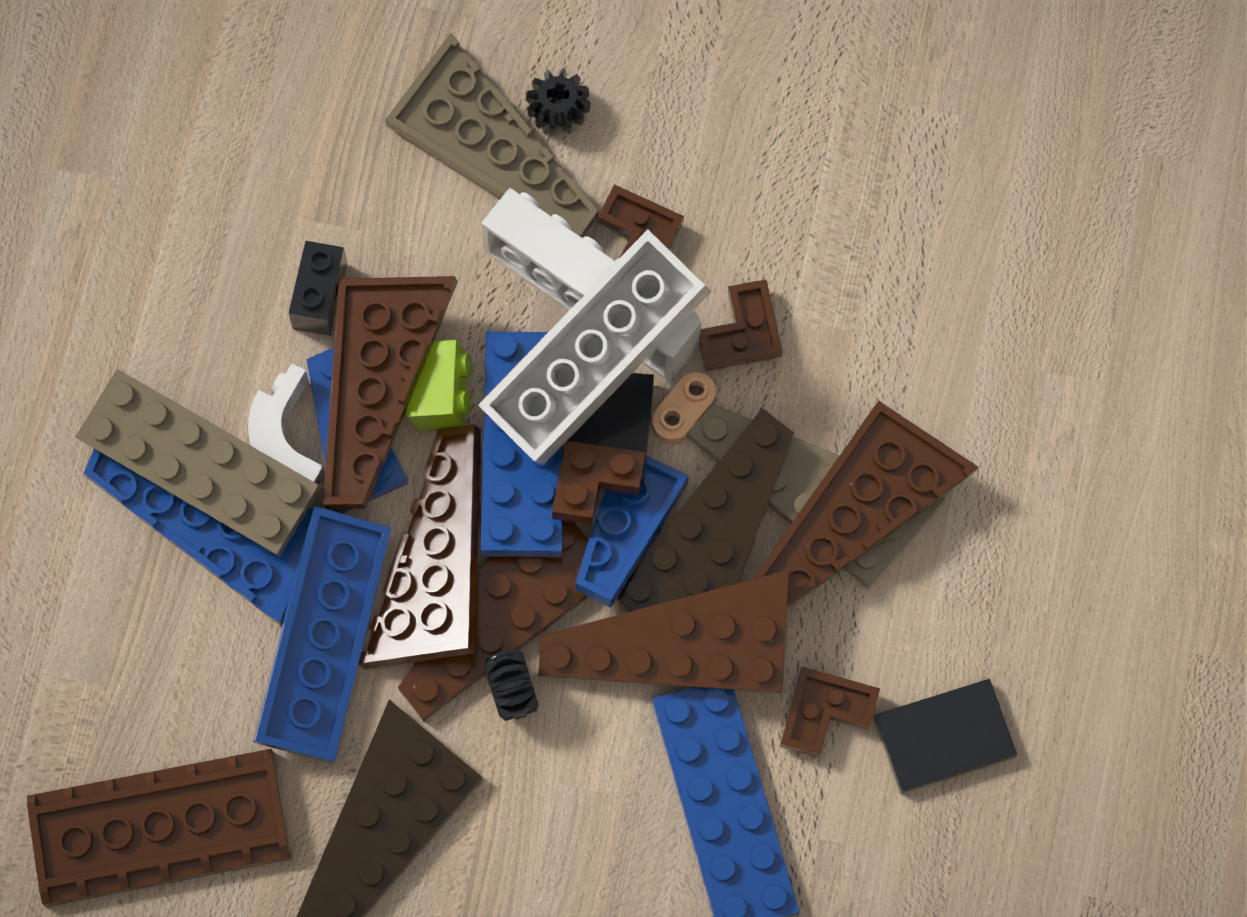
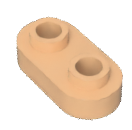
M700 372L686 374L657 407L652 418V429L660 441L676 444L685 440L687 432L713 405L716 388L709 376ZM692 386H699L703 389V393L699 396H694L689 392V389ZM674 415L679 419V423L673 426L668 425L665 422V418Z

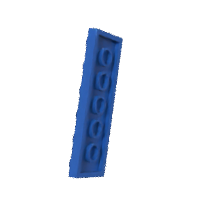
M486 331L484 398L548 332ZM485 412L481 556L562 557V520L552 519V509L563 459V445L544 465L537 463Z
M316 506L311 509L253 743L329 763L335 762L392 527Z
M691 687L652 698L653 708L713 917H792L799 915L800 912L735 691Z

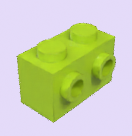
M457 340L433 342L407 407V418L419 431L465 426V414H469L471 407L466 383L467 377H470L472 374V360L470 354L465 352Z

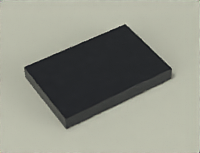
M632 373L568 439V441L645 452V465L641 485H644L654 374Z
M990 678L874 715V720L900 794L1017 756Z

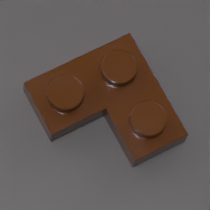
M615 184L597 216V223L630 237L621 256L647 229L670 250L684 222L683 215Z
M767 280L728 286L727 292L734 323L700 329L699 345L705 371L782 357L783 350Z
M566 441L552 509V519L592 525L599 489L639 495L645 465V452Z
M801 667L780 747L819 758L829 720L869 730L880 688Z

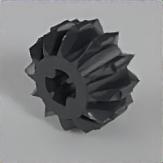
M564 68L560 70L559 76H553L552 72L547 69L544 73L545 81L534 77L532 81L533 90L526 92V102L530 104L527 107V114L530 118H536L538 129L550 125V133L554 135L558 127H563L564 131L570 134L572 123L582 126L585 122L583 113L590 111L591 102L587 100L589 88L587 86H580L581 78L578 74L568 79ZM556 99H561L560 104H555Z
M518 649L508 652L504 650L495 653V656L486 658L484 668L499 717L504 721L514 718L518 720L527 717V714L536 712L539 704L523 653Z

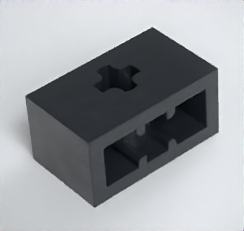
M305 240L288 313L293 329L331 336L337 311L339 278H345L348 265L344 247Z

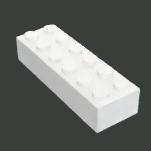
M511 188L506 191L481 222L483 251L567 311L618 261V258L614 261L604 254L602 247L592 238L587 236L581 238L571 231L572 228L569 223L559 215L553 214L550 216L541 210L539 203L532 196L525 192L518 194ZM693 310L642 364L671 383L699 347L701 321L698 320V314Z
M647 229L478 406L535 462L544 465L709 295L711 290Z

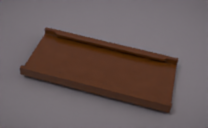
M273 749L28 795L27 809L39 893L43 906L51 907L291 860Z

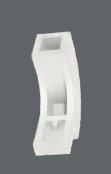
M292 363L286 374L281 372L274 381L271 393L274 394L273 396L260 390L257 391L249 414V441L252 447L322 486L325 480L323 465L297 453L285 439L287 421L309 384L306 370Z

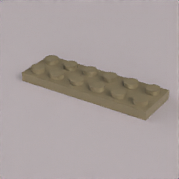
M116 369L75 436L85 444L279 557L322 488L317 483Z

